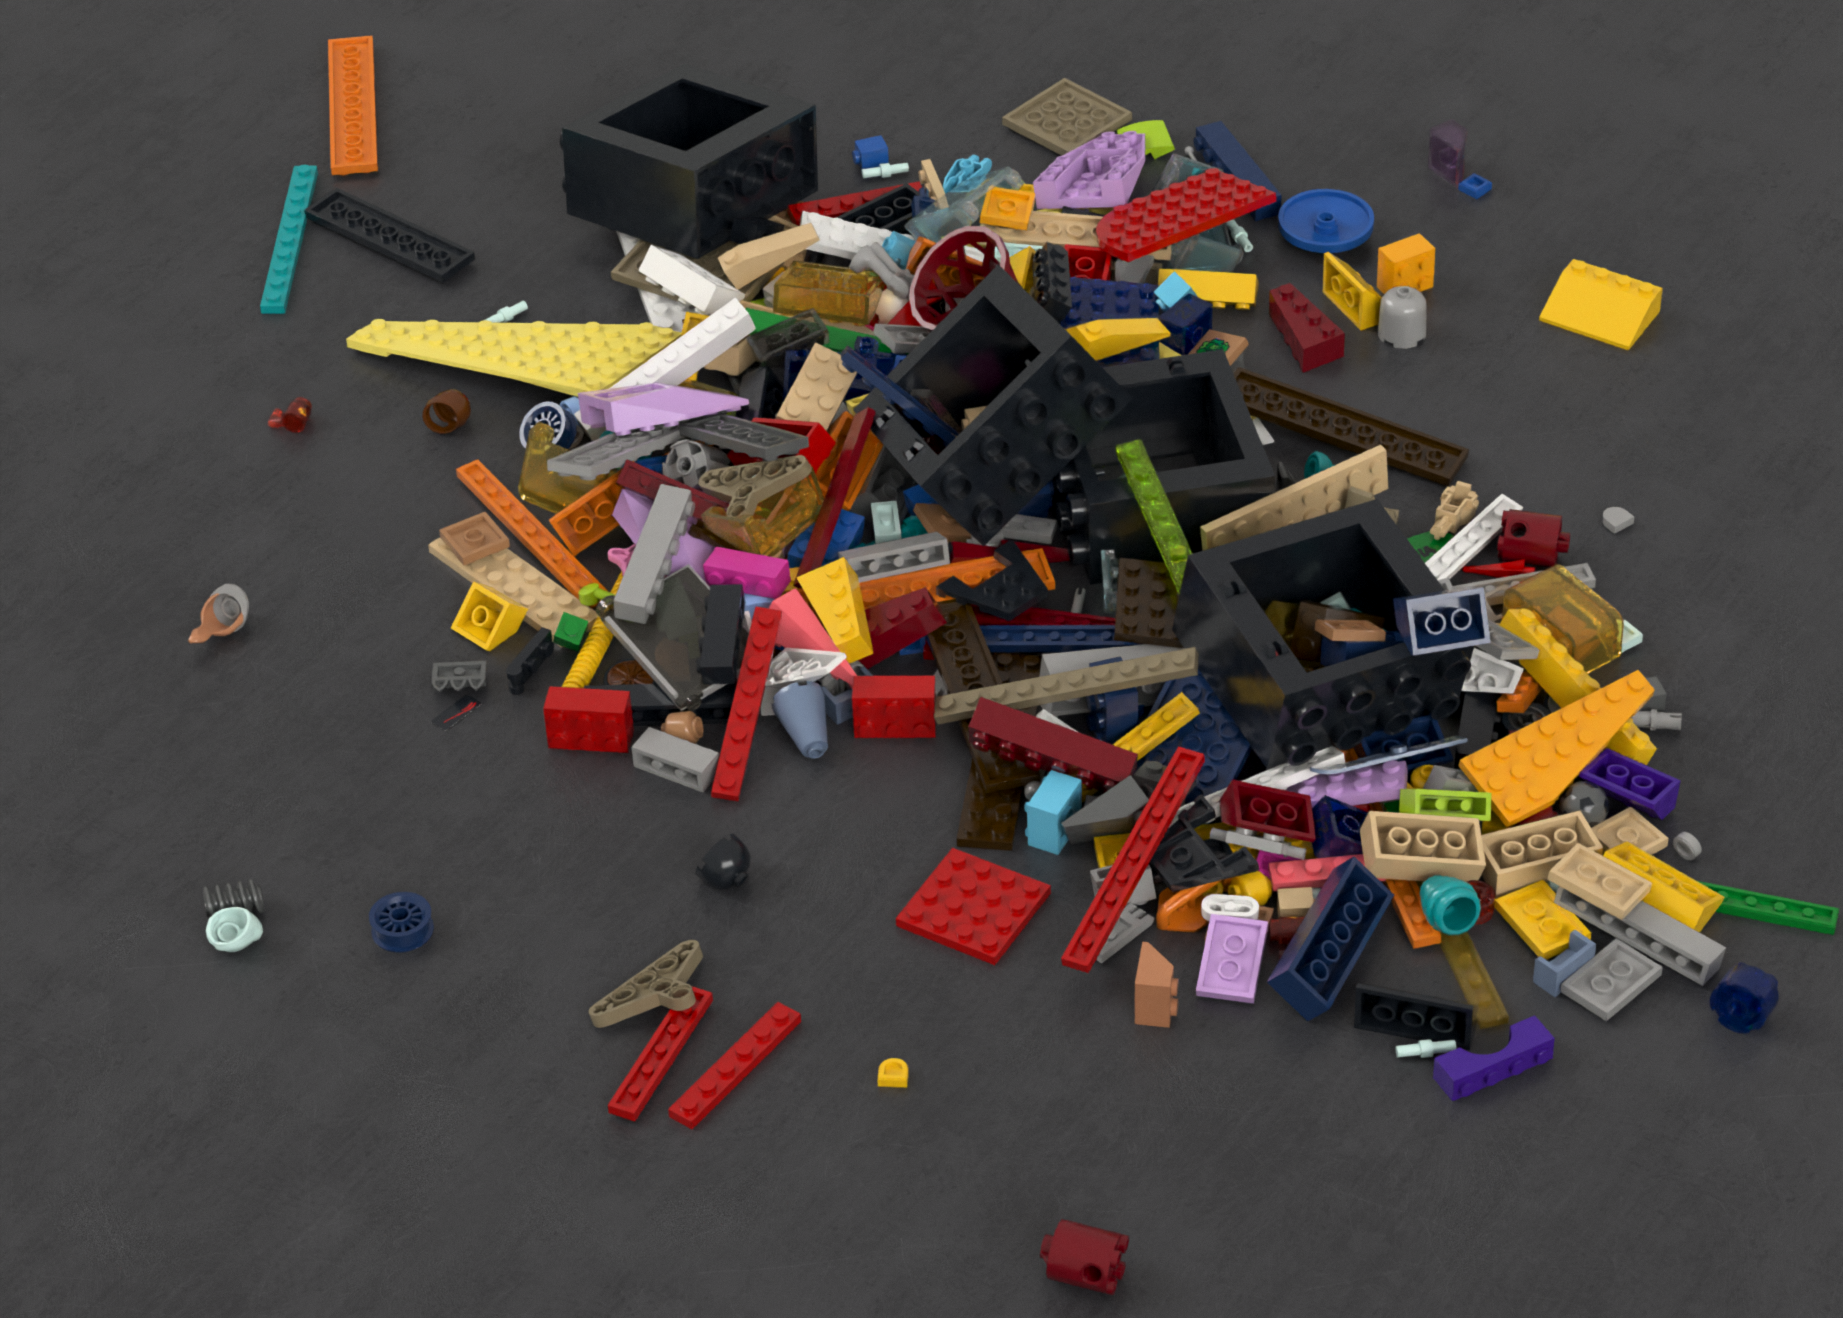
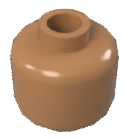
M682 711L668 714L665 723L661 726V731L697 744L699 738L703 736L704 728L701 718L697 717L694 712Z

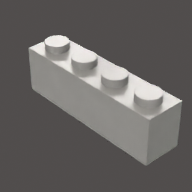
M938 532L838 552V558L845 557L856 572L859 583L950 564L947 538Z

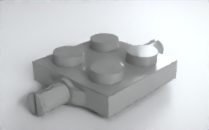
M1214 827L1211 829L1210 839L1226 842V844L1232 843L1271 853L1284 854V857L1305 859L1306 848L1292 846L1291 842L1284 841L1285 837L1269 833H1264L1263 836L1257 835V831L1236 827V830L1229 831Z

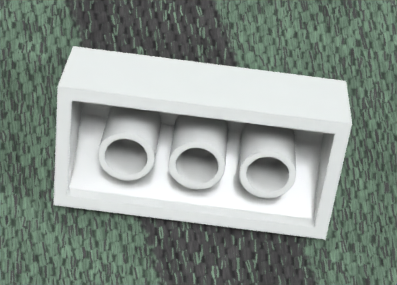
M653 245L650 246L638 270L646 275V281L657 286L659 284L662 285V291L672 296L678 295V301L688 306L694 305L696 307L695 311L702 315L708 316L713 314L734 298L741 301L746 295L680 253Z

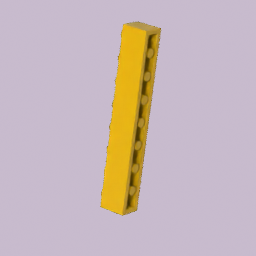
M1525 608L1508 609L1499 625L1540 650L1537 659H1519V663L1561 708L1601 689L1600 684L1591 678L1583 670V666L1568 654L1566 647L1558 643L1551 635L1550 630L1539 623L1533 612ZM1630 718L1618 734H1615L1601 752L1608 748L1647 765L1657 748L1650 741L1649 736L1640 731L1633 723V719Z

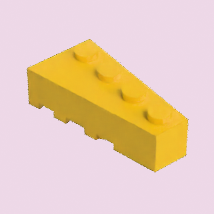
M845 557L796 577L840 652L846 654V660L849 664L873 654L858 575Z

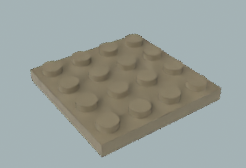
M1063 78L1003 116L1002 125L1062 156L1101 136L1104 132L1116 131L1132 120V112Z

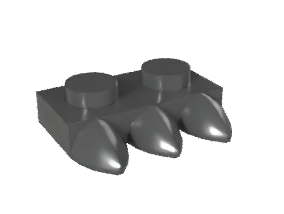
M487 661L433 663L432 687L438 692H442L445 688H454L459 692L464 687H472L477 691L481 687L486 686Z

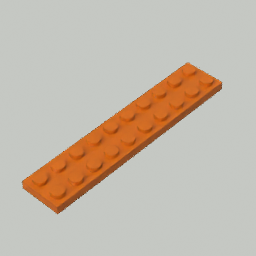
M373 35L329 39L332 175H347L378 171Z
M1043 549L1022 551L1025 558L1048 588V591L1055 590V580ZM992 556L860 582L864 609L882 604L924 587L927 588L936 602L953 600L956 598L948 595L942 598L936 595V586L955 576L973 589L1002 571L1006 566ZM803 588L797 589L823 628H825Z

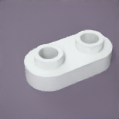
M1212 894L1202 900L1201 914L1207 921H1210L1211 914L1257 920L1259 917V904L1254 898L1249 896Z

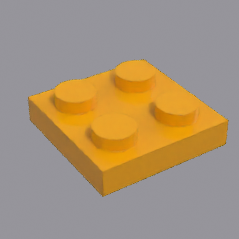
M988 186L980 215V223L1027 231L1035 201V193Z

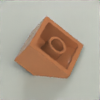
M1142 942L1135 979V1024L1170 1028L1171 1017L1177 1016L1178 999L1173 998V996H1177L1179 979L1174 978V966L1149 942Z

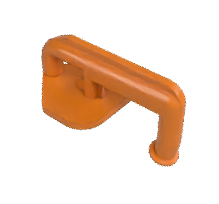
M1232 878L1176 892H1171L1169 888H1166L1159 895L1158 911L1156 914L1157 928L1168 931L1198 932L1209 924V921L1205 920L1201 914V903L1205 898L1203 893L1219 882L1223 885V891L1228 893V886L1231 885Z

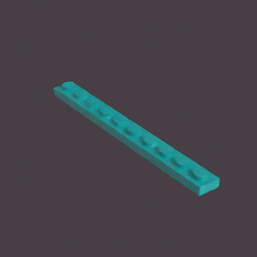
M300 165L293 168L260 304L261 314H285L307 223L304 210L311 206L318 176L317 166Z

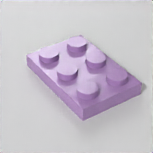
M1211 914L1196 986V996L1254 1004L1269 927L1268 921Z

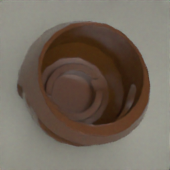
M449 389L440 392L426 403L422 415L423 421L433 432L441 434L450 433L467 422L471 414V405L466 395L462 392ZM432 404L437 417L441 421L448 423V426L441 427L432 421L429 414Z

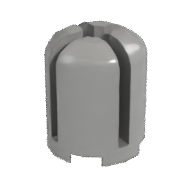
M687 439L677 441L670 446L671 451L667 455L666 462L662 463L663 475L697 490H702L698 481L705 472L731 467L728 465L730 459L721 449Z

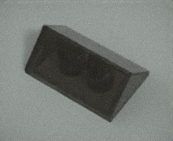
M811 308L748 336L746 340L759 368L766 364L773 368L811 351L815 342L822 346L829 343V331L815 309Z

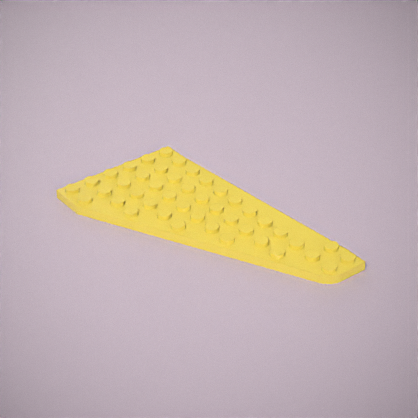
M375 319L371 324L357 330L356 333L346 338L348 348L385 357L391 354L511 378L578 397L580 392L611 388L679 339L681 332L673 331L671 328L654 326L648 322L634 325L599 324L597 322L557 324L545 323L543 321L533 323H492L488 320L480 322H438L437 320L403 322Z

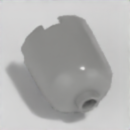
M1398 286L1391 288L1383 295L1380 302L1378 337L1382 342L1386 340L1393 343L1394 348L1407 349L1417 346L1419 340L1426 338L1427 303L1420 291L1409 286Z

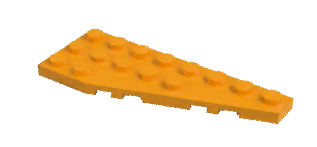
M1636 670L1460 759L1458 766L1478 792L1492 793L1491 808L1504 825L1509 828L1553 805L1559 798V795L1573 783L1580 772L1601 753L1615 734H1618L1626 722L1653 696L1655 689L1642 673Z

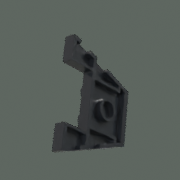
M1010 540L994 550V558L1006 566L1002 571L973 589L955 576H952L936 586V595L945 598L946 595L956 598V603L962 605L970 603L979 606V611L1010 621L1048 597V588L1015 542Z
M1202 794L1194 799V805L1188 811L1184 809L1178 815V820L1167 829L1149 862L1171 892L1259 870L1258 862L1246 847L1219 860L1197 834L1194 828L1216 817L1214 808Z

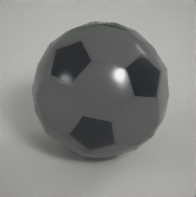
M1588 781L1575 782L1562 792L1559 799V813L1564 815L1581 811L1592 828L1605 820L1609 811V801L1605 792L1598 785Z

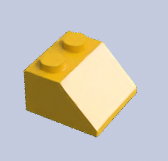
M473 581L451 629L483 649L491 651L517 633L528 608L491 586Z

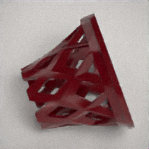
M965 226L948 233L931 247L917 267L909 293L912 315L923 328L931 332L958 305L953 298H965L975 288L971 273L986 277L999 264L1019 284L1010 264L1009 252L1002 237L985 226ZM976 242H987L986 249ZM971 244L984 254L982 266L967 263L965 245ZM995 247H997L1001 255L1000 262L995 258ZM957 250L958 260L946 259ZM941 264L959 268L960 284L945 287L936 270ZM933 277L937 288L928 290ZM943 297L950 310L941 315L927 305V299Z

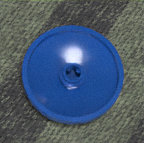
M1315 189L1299 193L1288 199L1281 206L1278 215V228L1281 235L1298 248L1317 253H1338L1356 248L1368 240L1374 229V213L1366 201L1352 193L1335 189Z

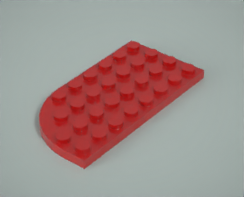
M1210 168L1205 173L1190 176L1187 180L1180 183H1172L1163 190H1155L1148 196L1135 198L1132 202L1125 205L1115 206L1114 210L1106 214L1098 222L1096 227L1097 242L1106 253L1130 262L1276 202V192L1270 191L1264 186L1252 184L1248 180L1239 179L1232 174L1221 172L1217 168Z

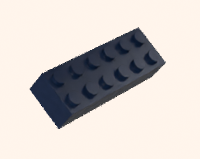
M1352 857L1335 867L1267 983L1307 1021L1329 1010L1394 894L1356 857Z

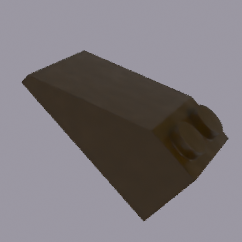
M1303 600L1300 602L1290 650L1295 657L1320 662L1322 634L1315 631V621L1317 619L1367 620L1383 629L1385 618Z

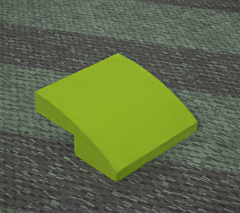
M1163 120L1138 122L1116 130L1118 134H1123L1127 131H1136L1137 134L1145 133V155L1151 153L1154 159L1175 150Z

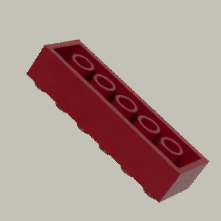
M980 697L968 726L969 743H972L975 749L982 752L991 750L999 753L998 756L1007 761L1013 762L1014 759L1021 761L1027 768L1034 771L1042 769L1050 772L1053 770L1082 779V788L1086 790L1094 788L1103 791L1102 794H1104L1131 775L1133 778V774L1137 770V753Z

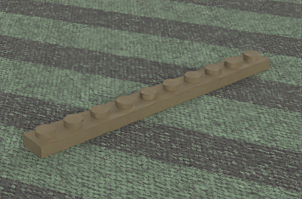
M1192 647L937 696L934 718L937 724L972 718L980 697L1017 710L1198 675L1199 654L1196 648Z

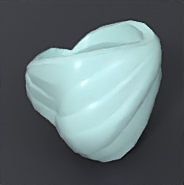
M230 907L214 913L208 919L205 932L208 941L217 950L237 952L246 948L252 942L259 940L263 933V928L258 918L247 909Z

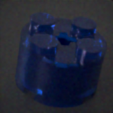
M1742 962L1737 963L1726 972L1711 993V1010L1713 1012L1715 1009L1719 1015L1718 1021L1731 1031L1744 1034L1749 1033L1750 1030H1758L1763 1026L1778 1004V981L1773 975L1766 974L1757 967Z

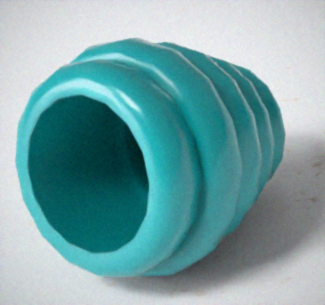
M1434 875L1422 884L1419 892L1421 905L1426 920L1433 929L1447 935H1460L1474 926L1479 918L1481 905L1477 892L1469 883L1455 877Z

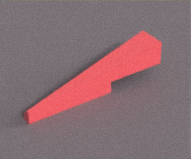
M796 588L772 601L769 609L782 611L776 646L840 652ZM844 659L830 674L836 680L840 678L847 682L850 688L853 689V676L857 675L847 660Z

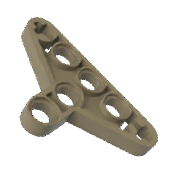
M796 455L778 458L774 461H760L709 470L699 478L698 484L704 493L730 503L726 513L727 517L734 526L740 527L752 519L758 502L803 480L811 473L812 467L805 456Z
M687 940L678 944L595 1003L589 1009L593 1025L598 1028L606 1027L660 1005L675 1011H683L692 1007L696 1002V997L692 986L686 982L703 958L699 942Z

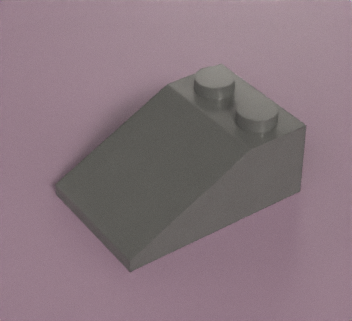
M1130 775L1061 824L1070 844L1093 841L1094 837L1131 833L1149 799Z

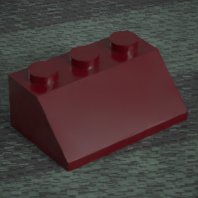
M1232 779L1219 800L1221 821L1223 823L1313 843L1316 840L1310 795Z

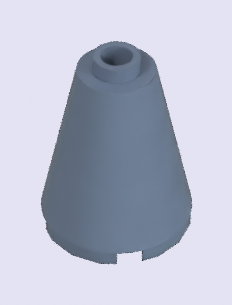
M806 681L807 685L799 686L798 682L783 687L774 695V703H771L772 710L803 756L813 759L819 758L828 749L823 688L818 683Z

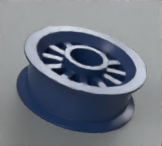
M542 402L534 406L525 415L520 426V441L527 451L534 453L542 460H549L567 452L575 439L577 425L574 416L569 411L562 409L557 403Z
M396 892L379 899L369 912V922L372 926L371 933L374 942L380 948L390 952H408L417 949L431 938L434 931L431 906L424 897L416 893Z

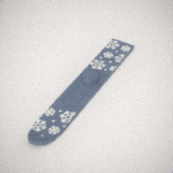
M1453 736L1408 748L1406 745H1396L1390 747V752L1379 753L1324 768L1310 767V771L1319 774H1337L1468 741L1465 737Z

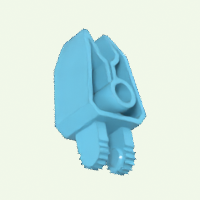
M972 155L968 159L956 160L944 179L943 190L947 201L954 198V204L964 203L976 177L980 176L986 179L985 176L991 170L992 161L989 158H984L980 162V158L977 155Z

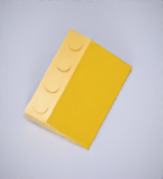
M1573 259L1560 275L1539 316V321L1629 351L1660 312L1662 288L1648 282L1630 278L1627 275H1621L1605 268Z

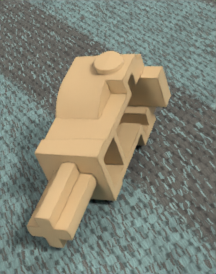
M1458 481L1456 486H1447L1440 497L1441 505L1436 509L1435 524L1430 529V534L1434 535L1435 540H1439L1441 537L1444 538L1448 531L1456 534L1459 526L1468 524L1475 516L1479 500H1477L1478 495L1476 492L1471 491V484Z

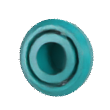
M1315 451L1308 457L1305 463L1304 478L1306 479L1335 465L1332 464L1327 455Z

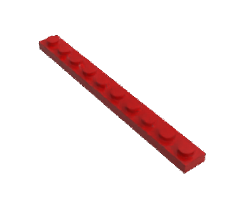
M1178 746L1061 957L1063 966L1086 973L1090 972L1205 762L1203 753Z

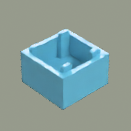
M1053 770L1049 772L1047 777H1043L1042 784L1036 793L1024 805V810L1027 812L1025 836L1028 837L1029 846L1059 855L1068 841L1061 823L1082 809V779Z

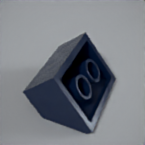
M1470 586L1393 599L1397 628L1412 656L1491 643L1484 587Z
M1431 715L1414 718L1405 730L1395 735H1387L1383 729L1376 731L1371 736L1363 738L1353 748L1358 758L1390 752V747L1396 745H1406L1408 748L1445 738L1437 720L1433 719ZM1449 747L1394 761H1406L1409 773L1422 765L1438 766L1453 762V756Z

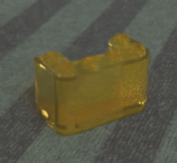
M1556 564L1505 590L1502 619L1508 609L1525 608L1534 613L1539 623L1550 630L1553 638L1566 647L1568 654L1583 666V670L1587 674L1621 656L1624 629L1622 616L1612 605L1560 564Z

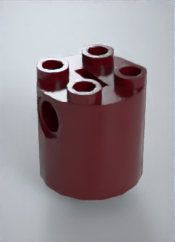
M1509 509V511L1503 510L1501 526H1503L1502 533H1504V536L1499 535L1498 558L1509 562L1525 559V564L1555 568L1558 552L1568 554L1571 533L1561 532L1562 516Z
M1061 1219L1054 1236L1046 1234L1041 1245L1040 1258L1044 1259L1047 1265V1279L1114 1295L1117 1282L1122 1280L1125 1272L1126 1262L1121 1261L1122 1253L1125 1254L1127 1251L1129 1236Z

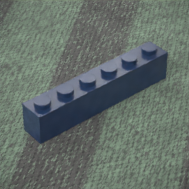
M1218 121L1196 127V137L1193 140L1195 149L1200 151L1206 163H1209L1212 168H1217L1221 172L1232 174L1239 179L1248 180L1252 184L1264 186L1266 189L1276 192V202L1250 212L1249 214L1252 218L1258 221L1279 215L1282 195L1223 122Z

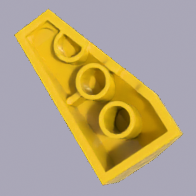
M1158 318L1094 320L1065 329L1096 361L1170 337V332Z

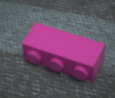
M716 547L703 564L705 581L709 587L710 585L742 584L743 591L746 594L777 599L791 582L789 562L786 559Z

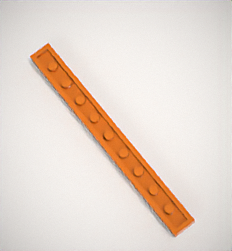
M478 459L456 469L457 477L572 595L579 599V590L591 583H598L599 588L608 591ZM600 600L597 604L592 605V606H589V607H590V608H594V607H596V606H598V605H600V604H603V603H605V602L602 601V600Z
M1354 748L1340 750L1344 753L1345 763L1358 759ZM1379 802L1369 803L1371 811L1383 812ZM1367 815L1355 820L1359 832ZM1385 879V881H1382L1394 894L1391 902L1413 949L1440 944V932L1431 927L1423 913L1419 895L1420 889L1417 882L1398 879Z

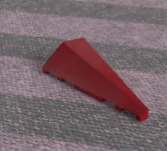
M1001 540L998 547L1002 546L1008 541ZM952 541L948 549L950 563L992 557L994 556V550L998 547H983L978 544ZM1015 542L1021 552L1042 548L1048 563L1070 561L1068 549Z

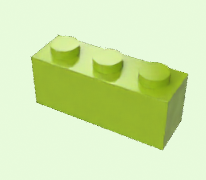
M1400 789L1399 813L1478 818L1480 821H1491L1492 793Z

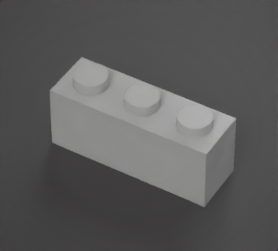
M648 727L632 746L633 764L636 768L703 793L714 781L719 761V753L651 727Z

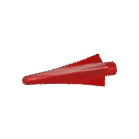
M1525 559L1489 565L1464 566L1462 571L1502 578V576L1507 575L1514 576L1535 572V567H1525Z

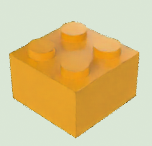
M1419 233L1378 248L1377 288L1383 294L1391 288L1398 286H1409L1420 292L1432 288L1434 283L1435 247Z

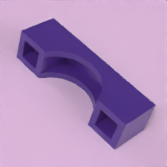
M1534 1015L1510 1026L1508 1045L1499 1052L1480 1055L1459 1047L1435 1057L1433 1079L1452 1101L1461 1097H1467L1475 1091L1495 1085L1503 1079L1518 1075L1524 1070L1538 1064H1544L1552 1059L1555 1038Z

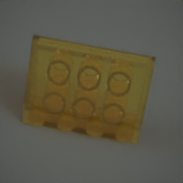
M793 261L774 284L773 312L781 313L782 316L797 315L828 319L831 323H841L844 321L851 322L855 326H865L875 316L885 283L872 270L855 273L849 267Z

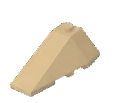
M808 223L740 244L719 256L718 260L724 273L735 288L740 289L820 239L812 223Z

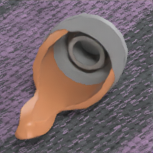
M224 584L217 588L205 602L201 611L202 624L200 627L192 630L188 642L190 644L204 643L212 635L226 636L241 629L247 620L249 601L246 593L235 584Z

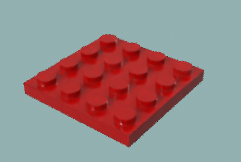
M952 848L896 917V926L996 965L1051 894V885Z

